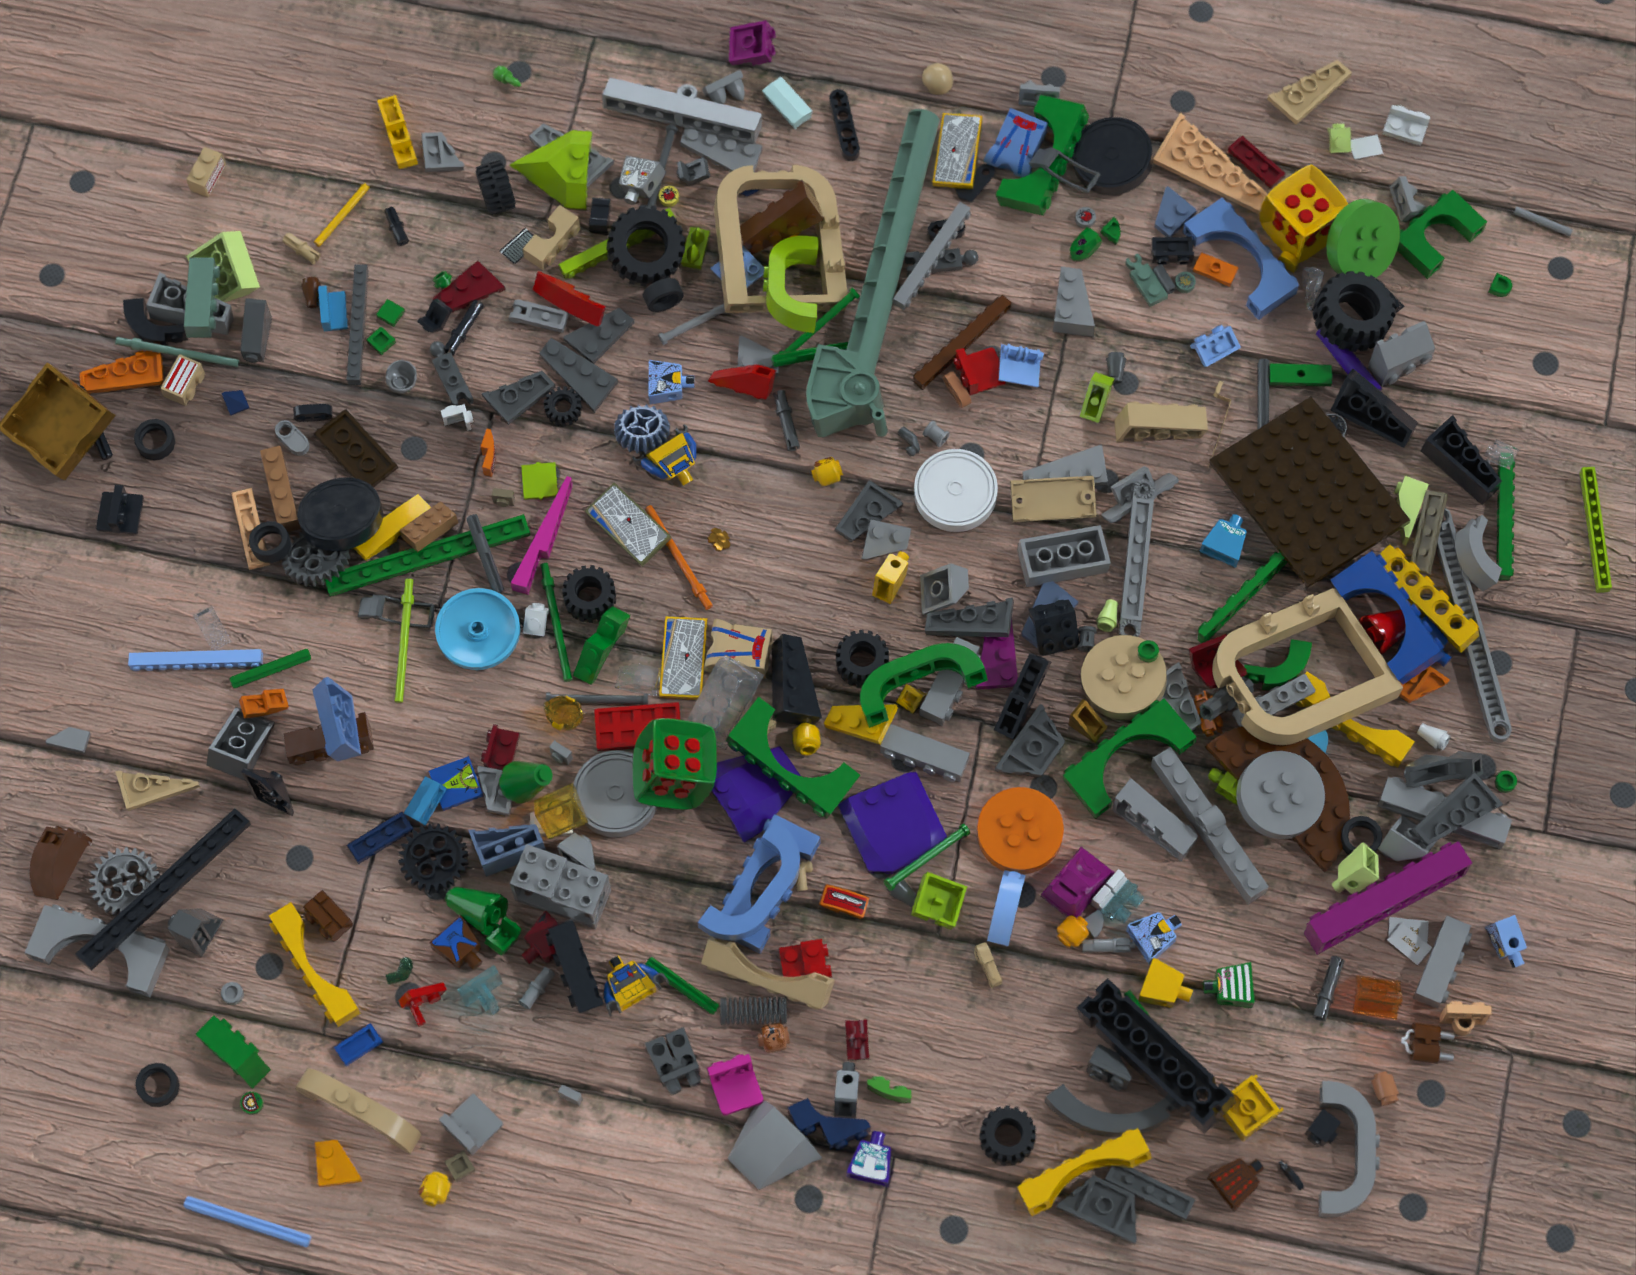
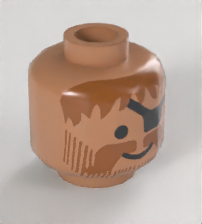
M780 1022L763 1025L761 1033L757 1034L759 1047L764 1046V1050L767 1053L783 1051L786 1049L787 1044H790L788 1028L784 1027Z

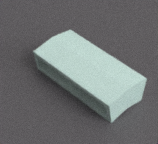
M782 77L773 81L762 90L764 96L794 129L811 118L812 110Z

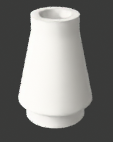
M1424 723L1421 724L1417 731V735L1421 736L1436 750H1444L1451 738L1447 731L1428 726Z

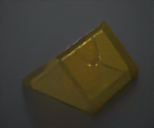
M574 783L534 800L535 816L549 840L588 823Z

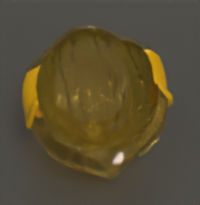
M567 695L556 696L543 704L548 722L557 730H573L583 721L584 714L581 703Z

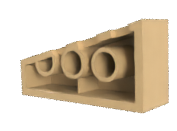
M1137 401L1127 403L1114 420L1116 443L1124 442V438H1134V442L1143 441V438L1154 437L1155 441L1167 439L1170 436H1173L1174 440L1202 438L1208 430L1206 407H1198V405L1179 406L1175 403L1159 405L1156 402L1140 404Z

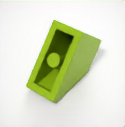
M1097 372L1094 373L1090 380L1079 417L1097 423L1100 422L1115 378Z

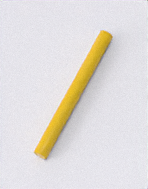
M362 184L315 239L314 244L320 247L370 189L367 184Z

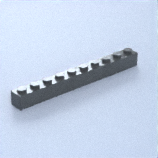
M363 264L354 265L347 367L348 385H361L369 274L368 266Z

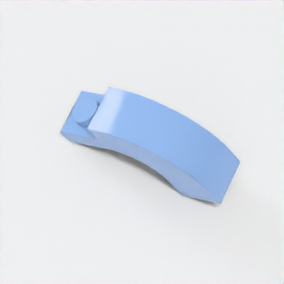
M1004 871L987 941L1005 946L1009 945L1026 875L1015 871Z

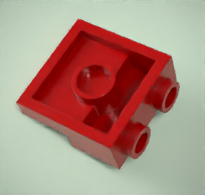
M822 939L803 941L799 945L779 948L783 977L805 976L816 972L832 978L831 966L826 965L825 957H829L827 944L822 943Z

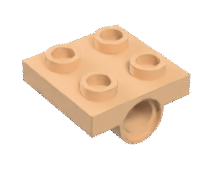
M1452 1001L1441 1012L1440 1023L1452 1024L1453 1031L1457 1035L1466 1036L1475 1025H1484L1492 1014L1491 1006H1486L1483 1002L1463 1005V1002ZM1459 1020L1467 1021L1469 1027H1461Z

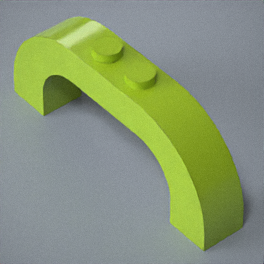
M794 236L780 241L772 248L768 266H764L763 278H767V280L764 279L763 292H766L767 309L773 318L786 327L810 333L815 331L817 304L797 301L786 293L785 269L794 264L816 265L818 254V237Z

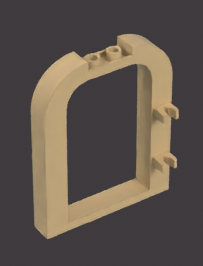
M753 165L733 170L720 183L714 202V215L725 313L769 312L766 305V296H747L737 195L750 189H795L797 183L801 180L804 181L818 201L824 221L815 224L816 237H818V256L823 295L789 296L800 302L817 304V311H829L848 294L836 196L830 183L817 171L805 166L792 165L790 172L783 170L778 172H754Z
M1335 587L1316 596L1313 594L1306 596L1302 602L1276 613H1266L1262 615L1261 619L1232 631L1221 642L1212 667L1213 677L1218 689L1226 686L1229 695L1233 696L1237 702L1240 712L1245 714L1241 721L1243 727L1254 737L1275 745L1294 744L1398 698L1403 689V686ZM1335 617L1375 678L1290 716L1275 717L1266 713L1259 706L1237 672L1235 661Z

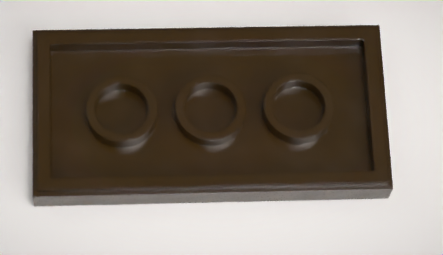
M347 409L343 410L314 433L317 440L352 478L363 480L372 487L378 485L398 469V465Z

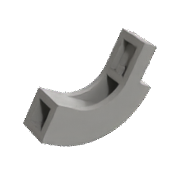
M1483 515L1475 520L1471 519L1465 528L1457 532L1455 538L1458 561L1467 577L1481 591H1485L1497 584L1502 568L1489 558L1483 547L1482 536L1488 519Z

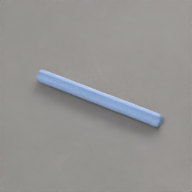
M187 1196L184 1201V1207L188 1210L303 1247H308L311 1241V1236L200 1199Z

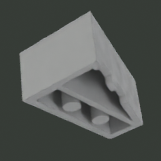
M1061 267L1053 332L1093 337L1095 324L1082 270Z

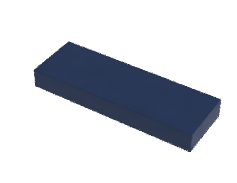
M400 812L347 844V847L357 863L360 864L408 835L414 829L404 813Z

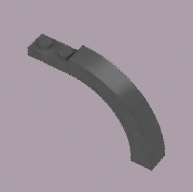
M1064 1084L1045 1097V1103L1051 1110L1070 1125L1088 1133L1106 1137H1121L1125 1131L1137 1128L1141 1134L1149 1132L1169 1121L1170 1114L1167 1110L1172 1112L1177 1109L1164 1098L1152 1107L1135 1113L1112 1114L1102 1112L1078 1100Z

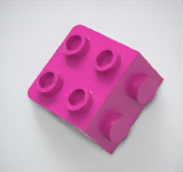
M749 1054L736 1055L732 1060L715 1062L711 1067L707 1068L722 1115L727 1116L763 1102V1096Z

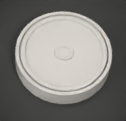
M962 449L944 450L929 457L919 468L914 483L915 504L922 517L934 527L949 532L968 531L982 524L991 515L997 499V479L991 466L979 455Z

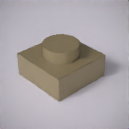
M493 488V503L500 507L514 506V491Z
M464 1150L445 1161L456 1182L476 1171Z

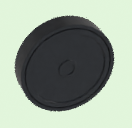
M1108 117L1089 124L1081 131V138L1074 146L1072 160L1100 173V177L1090 189L1091 191L1103 195H1120L1135 189L1148 177L1153 165V150L1149 135L1139 124L1122 117ZM1074 166L1076 176L1087 188L1095 175Z
M335 478L312 488L301 500L297 516L303 536L310 544L327 551H343L355 548L375 535L383 521V508L377 491L367 482L356 478Z

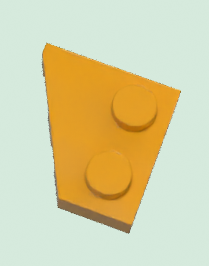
M337 1139L315 1142L318 1186L320 1188L362 1182L361 1176Z

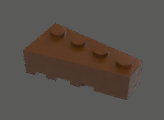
M801 180L797 183L795 189L792 191L787 190L783 193V197L776 203L772 201L767 205L768 208L765 211L756 213L741 224L740 232L744 245L753 255L824 221L818 201L804 181Z
M366 712L358 714L359 718H356L361 754H365L369 750H374L371 725ZM321 724L314 730L312 727H306L283 734L286 757L289 764L303 765L306 761L314 760L320 762L330 757L325 749L326 741Z

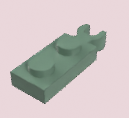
M1138 253L1135 254L1136 263H1132L1127 258L1126 266L1132 270L1130 271V277L1149 307L1166 300L1168 294L1149 264L1142 265V259Z

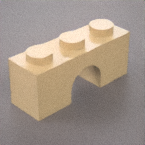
M561 205L547 219L549 229L555 232V235L549 239H542L535 234L523 248L524 258L543 271L547 266H551L554 263L556 255L567 247L572 236L575 237L580 231L579 217Z

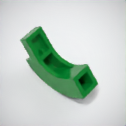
M1291 639L1288 646L1287 659L1281 665L1266 668L1245 664L1244 667L1247 670V675L1243 677L1250 679L1253 684L1262 682V691H1270L1276 686L1281 687L1302 675L1311 654L1312 642Z

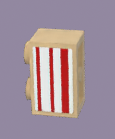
M206 147L203 148L186 179L190 191L207 198L210 196L226 166L222 153Z
M179 354L160 388L163 396L186 406L188 401L193 399L196 386L204 379L205 372L202 364Z

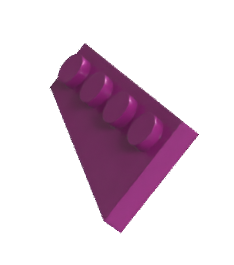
M1012 619L1009 637H984L981 661L985 667L988 681L976 685V690L1014 687L1018 674Z

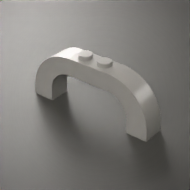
M1322 1081L1320 1085V1108L1342 1110L1352 1119L1355 1127V1177L1352 1186L1343 1191H1321L1319 1194V1217L1336 1218L1355 1211L1370 1194L1374 1185L1376 1170H1379L1380 1165L1379 1156H1376V1148H1379L1380 1136L1376 1134L1373 1110L1362 1094L1343 1083Z

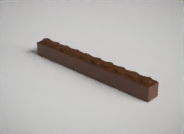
M1003 294L997 297L992 305H988L982 314H978L976 319L967 325L965 330L962 329L956 338H952L949 344L940 350L938 355L935 354L929 363H925L922 369L914 374L913 382L922 390L927 387L953 362V359L956 357V350L964 348V350L968 349L1011 309L1012 302Z

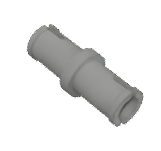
M543 967L537 978L530 982L528 990L518 1002L524 1008L530 1010L537 998L544 994L545 987L555 976V973L551 969Z

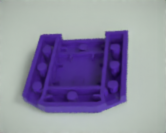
M917 772L905 773L853 795L838 804L840 813L868 873H897L947 838Z

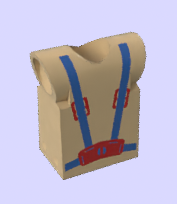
M714 619L711 631L713 644L707 652L704 670L710 673L727 671L728 673L766 679L773 643L772 629L731 625L726 621Z

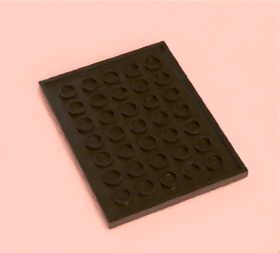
M1311 396L1209 459L1213 469L1307 588L1410 523V518Z

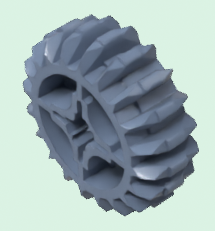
M638 404L636 408L630 406L629 411L623 409V413L618 414L614 424V434L618 444H621L623 449L627 448L629 453L633 450L637 454L640 451H643L645 454L649 450L654 451L655 448L665 444L670 435V423L666 414H663L661 409L657 410L655 406L649 408L647 404L644 407Z

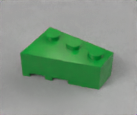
M213 1015L195 1035L253 1089L271 1069L258 1055L260 1050L252 1042L246 1044L244 1042L246 1038L238 1030L235 1032L230 1030L232 1025L224 1018L220 1021Z

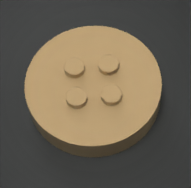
M1131 635L1113 636L1099 642L1087 654L1081 669L1083 692L1089 704L1102 715L1118 720H1129L1139 713L1144 714L1148 711V707L1154 701H1161L1167 686L1166 666L1160 652L1158 658L1150 663L1143 662L1138 657V646L1146 640Z

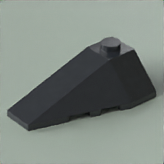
M242 769L241 773L256 800L293 816L294 810L286 785L279 773L275 771L269 773L265 770Z

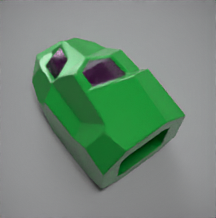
M1085 228L1071 244V259L1075 262H1081L1092 256L1101 246L1102 240L1099 234L1092 228Z

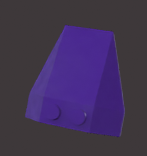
M781 746L770 748L774 758L783 768L795 775L801 776ZM745 755L717 762L716 779L711 791L731 819L732 827L743 843L760 834L768 819L771 820L774 814L776 815L794 794L790 790L786 791L778 784L779 782L773 777L769 778L764 775L758 765H752L744 758Z

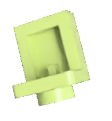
M1345 123L1333 124V128H1327V132H1329L1330 153L1351 152L1350 127H1345Z

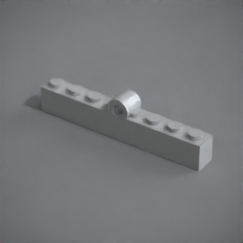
M609 78L602 94L603 108L684 128L696 129L697 131L751 144L756 143L762 128L761 113L697 98V89L688 84L680 86L677 93L620 79Z
M1170 747L1153 757L1151 767L1245 902L1249 905L1265 895L1269 886L1225 825L1226 820L1220 809L1210 804L1173 749Z

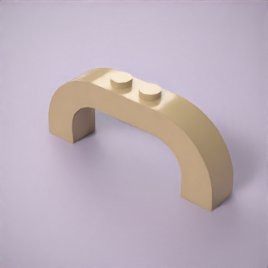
M307 1068L295 1087L297 1092L316 1102L317 1099H320L368 1125L385 1136L392 1145L411 1154L421 1137V1133L412 1124L393 1111L320 1071Z

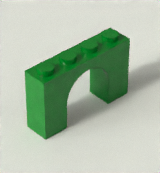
M1451 190L1448 194H1442L1434 206H1428L1420 218L1415 217L1409 223V227L1406 230H1400L1397 251L1428 279L1442 267L1445 259L1426 240L1424 231L1429 226L1447 224L1457 230L1470 243L1485 230L1488 221L1454 190Z

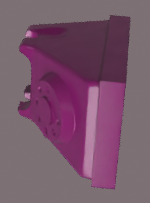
M1081 846L1041 893L1040 897L1064 916L1072 915L1077 918L1092 903V899L1106 885L1115 872Z

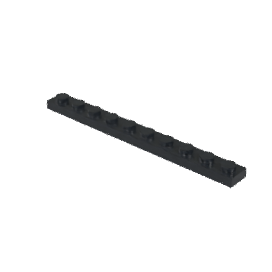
M234 808L75 953L76 957L92 971L251 825L250 821Z

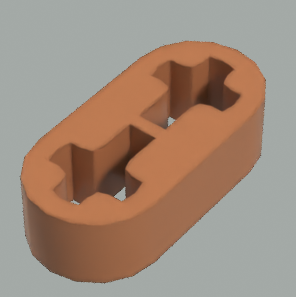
M953 371L943 375V381L957 404L961 408L971 404V398L957 375Z

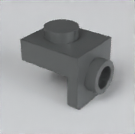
M704 157L688 164L682 161L677 162V176L689 186L710 178L708 163Z

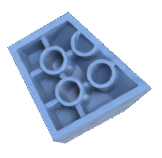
M326 677L312 689L326 741V752L328 756L337 762L360 756L361 750L353 697L331 678Z

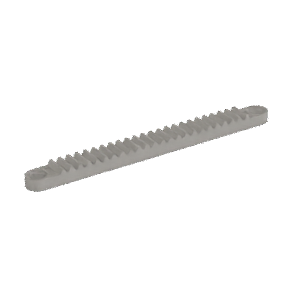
M1445 508L1444 516L1446 521L1441 524L1436 547L1437 556L1442 566L1441 570L1444 573L1450 602L1453 606L1457 604L1464 611L1463 615L1468 620L1470 618L1473 619L1479 626V637L1465 649V656L1468 659L1467 663L1470 666L1474 688H1476V695L1479 698L1478 702L1481 705V712H1483V719L1485 720L1488 734L1493 741L1502 743L1511 734V724L1471 583L1457 558L1455 549L1456 530L1450 511ZM1457 622V626L1460 628L1462 624ZM1501 726L1505 729L1506 734L1499 736L1495 733L1494 728Z

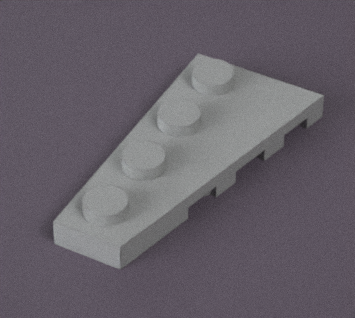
M543 123L529 135V139L540 148L564 134ZM591 149L589 153L587 187L614 164L613 159L600 155L594 149Z
M685 128L680 141V146L701 157L710 159L712 163L725 167L729 172L749 165H753L755 172L762 152V145L751 144Z

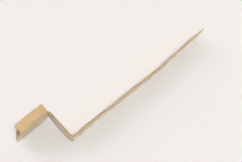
M1219 381L1213 396L1229 402L1230 406L1231 399L1219 395L1223 384L1222 381ZM1222 424V427H1221V430H1220V433H1219V436H1218V440H1219V437H1220V434H1221V431H1222V428H1223V424Z

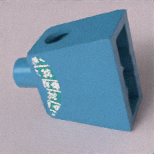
M1233 514L1229 522L1220 519L1202 542L1200 552L1236 568L1247 532L1240 527L1243 518Z

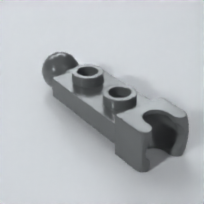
M960 248L947 249L944 251V256L939 258L937 266L932 268L931 273L962 270V263L964 262L970 266L975 265L979 260L978 253L974 250H967L961 255ZM925 252L905 253V264H913L907 267V277Z
M440 341L433 342L429 350L437 358L433 359L432 363L452 405L459 406L458 401L460 399H466L469 404H473L471 392L451 352L444 354L446 350L444 349L445 345Z

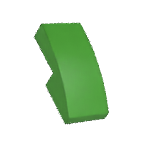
M881 1076L867 1079V1089L892 1101L911 1103V1090H907V1087L894 1086V1089H889L890 1080H885V1077Z

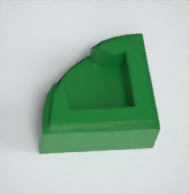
M1113 217L1101 229L1100 234L1115 245L1119 242L1121 229L1118 220Z

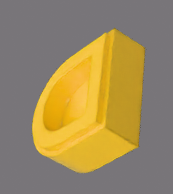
M1283 251L1278 257V260L1284 264L1286 269L1292 273L1297 270L1299 261L1294 254Z

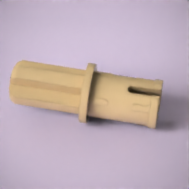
M287 233L282 240L283 243L295 250L297 255L303 256L312 264H315L321 256L319 252L308 246L306 241L302 242L291 233Z

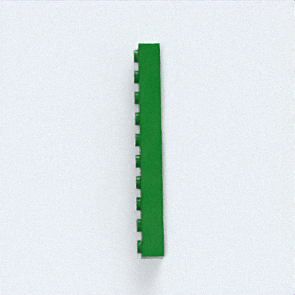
M1500 455L1498 458V476L1502 482L1497 489L1496 564L1502 568L1498 580L1509 581L1511 576L1514 575V568H1512L1514 563V556H1512V552H1514V544H1512V540H1514V532H1512L1514 520H1512V516L1515 513L1513 508L1515 496H1513L1515 491V484H1513L1515 479V472H1513L1515 460H1513L1512 455Z

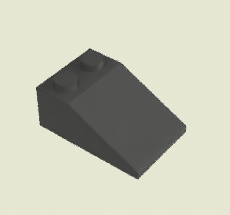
M235 707L208 748L206 766L245 780L241 773L242 769H254L275 722L261 716L244 719L242 709Z

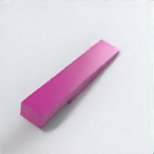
M566 476L511 581L512 591L528 595L540 558L549 559L573 487L572 477Z

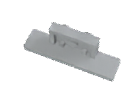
M1143 466L1110 487L1117 505L1102 513V518L1110 523L1118 522L1124 515L1131 512L1133 487L1137 481L1141 479L1150 480L1155 486V499L1163 491L1172 489L1179 482L1178 478L1167 473L1154 481L1149 469ZM1139 486L1138 489L1141 495L1149 494L1147 486Z
M1303 674L1281 687L1276 686L1272 688L1267 694L1257 696L1255 699L1266 713L1274 715L1314 694L1315 688L1308 677ZM1237 709L1233 711L1232 715L1238 725L1242 727L1241 721L1245 714Z

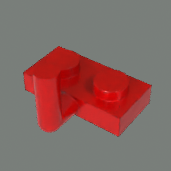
M444 982L408 990L398 1001L401 1008H410L418 1027L426 1024V1021L419 1006L426 1002H429V1004L438 1002L447 988Z

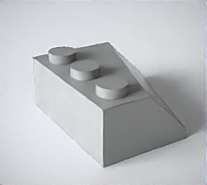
M1423 321L1405 329L1400 336L1395 333L1386 342L1383 340L1376 342L1368 369L1382 387L1386 384L1391 385L1395 383L1401 375H1408L1416 369V366L1420 364L1425 365L1433 359L1435 346L1426 322Z

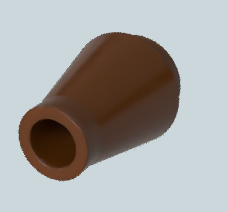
M317 277L302 279L301 288L307 308H318V286H321Z

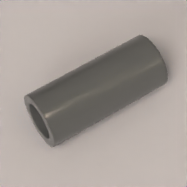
M1158 265L1152 270L1167 294H1171L1177 289L1163 265Z

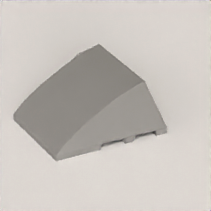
M764 1099L761 1104L753 1107L728 1157V1160L759 1190L814 1161L822 1159L808 1139L773 1105Z

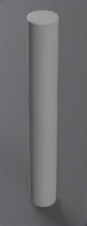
M1517 206L1513 213L1569 237L1573 231L1571 228Z

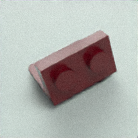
M1227 634L1188 649L1192 669L1210 689L1218 688L1213 677V660ZM1236 660L1235 667L1241 677L1247 675L1246 668L1239 660Z

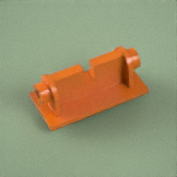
M1206 690L1203 691L1205 696L1202 694L1195 696L1194 703L1199 716V707L1213 697ZM1220 715L1211 721L1200 718L1202 732L1206 737L1214 735V731L1223 734L1221 728L1223 720Z

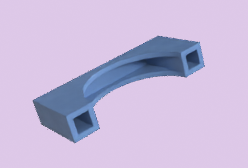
M1223 197L1184 223L1183 234L1186 237L1193 238V245L1195 247L1207 241L1226 240L1241 245L1253 255L1260 268L1261 282L1256 290L1248 296L1246 306L1258 320L1297 294L1299 284L1295 276L1290 275L1286 271L1284 264L1273 256L1271 249L1260 241L1258 234L1255 231H1251L1245 219L1241 216L1239 217L1232 204L1226 202Z

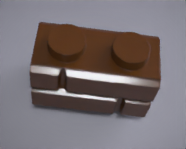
M323 890L303 906L306 912L304 917L312 925L316 923L320 927L318 931L326 940L330 938L333 942H336L353 926L351 919Z

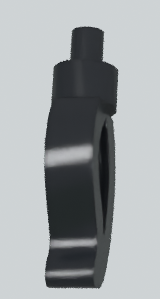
M1280 1161V1169L1285 1173L1288 1180L1299 1191L1305 1188L1295 1171L1287 1163L1284 1164L1283 1161Z

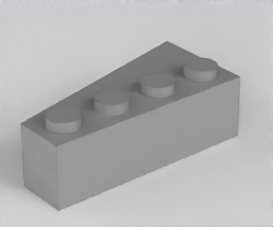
M159 272L146 305L150 319L178 325L184 324L187 287L182 285L180 281L176 279L171 280L165 274ZM215 298L217 300V312L213 313V317L216 319V329L212 330V332L228 335L234 320L231 305Z
M1130 778L1115 797L1112 811L1178 860L1182 861L1197 842V832L1191 826L1185 825L1176 815L1159 803L1133 779Z

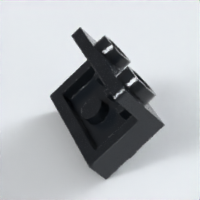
M1152 237V263H1157L1158 265H1167L1169 263L1187 265L1193 263L1192 237Z

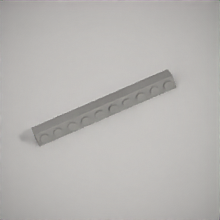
M961 202L958 203L893 298V305L902 310L910 306L911 299L916 297L918 289L922 288L926 277L928 278L931 275L932 268L937 266L939 258L944 256L945 249H948L952 239L957 237L958 230L962 229L965 220L970 218L969 206Z

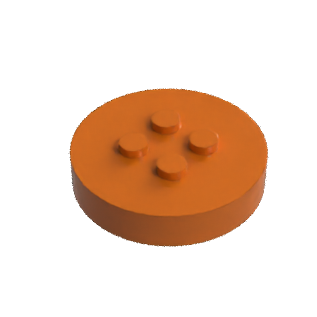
M1026 787L1005 789L991 797L982 808L977 825L978 844L986 859L1002 871H1015L1019 874L1034 873L1050 864L1060 850L1064 833L1063 819L1055 803L1045 794Z

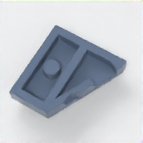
M1167 186L1154 227L1164 236L1172 237L1185 222L1196 214L1197 209Z

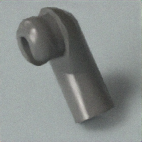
M905 427L900 428L898 435L909 444L906 448V453L909 456L918 454L920 445L917 436Z

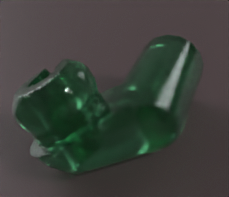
M403 957L400 960V965L396 972L386 974L388 985L405 981L409 978L413 970V962L409 957Z

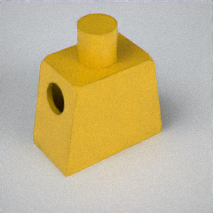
M899 551L896 556L893 554L888 555L875 575L872 596L891 605L906 577L909 564L907 562L909 560L908 554Z
M1153 958L1138 1001L1173 1008L1176 998L1189 1002L1193 990L1181 986L1184 974Z

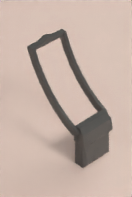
M1050 147L1048 149L1039 148L1029 162L1031 167L1042 168L1061 182L1085 193L1090 191L1100 177L1099 172L1076 163L1060 151ZM1057 155L1079 169L1095 175L1086 189L1065 180L1049 169Z
M385 595L363 597L360 601L358 618H374L401 625L400 621L382 617L385 599L401 603V599ZM414 602L415 606L430 607L427 625L410 623V627L431 628L435 605L432 603Z

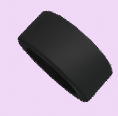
M665 278L656 281L643 292L644 301L651 312L669 310L680 303L684 297L681 286L675 278Z
M150 419L137 427L134 434V443L139 453L146 459L161 460L169 456L173 451L175 436L169 424L163 420ZM161 430L165 432L167 440L160 448L151 450L143 445V438L150 431Z
M275 521L260 523L250 533V548L255 557L264 563L280 561L290 551V536L280 523ZM268 534H279L282 537L279 546L273 550L263 551L258 547L260 540Z
M1356 816L1348 820L1341 831V842L1346 854L1349 855L1356 849L1348 838L1350 830L1355 826H1364L1370 829L1373 833L1374 841L1369 848L1376 853L1382 843L1383 836L1378 823L1366 816Z
M153 1063L141 1069L136 1077L135 1087L137 1094L146 1104L153 1107H162L168 1105L176 1098L179 1093L180 1083L178 1076L171 1067L163 1063ZM160 1072L169 1077L170 1089L162 1097H151L145 1091V1081L153 1073Z

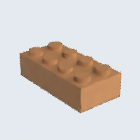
M440 501L401 528L400 533L402 539L418 552L457 525L458 519L456 514Z

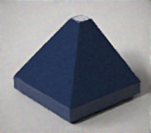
M242 390L221 393L230 416L249 409Z

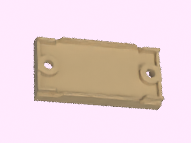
M1094 476L1010 481L1012 522L1096 517ZM1086 494H1090L1091 498L1089 500L1085 498ZM1017 498L1022 499L1021 504H1018L1016 502Z

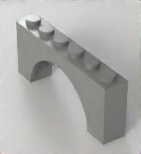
M53 904L52 907L44 905L25 954L29 959L50 965L54 956L61 949L74 942L91 940L106 924H104L103 920L95 917L92 920L84 918L85 915L77 911H72V913L65 912V909ZM135 931L117 949L123 953L128 965L126 987L131 992L150 998L170 949L163 939L157 937L149 939L145 937V934Z

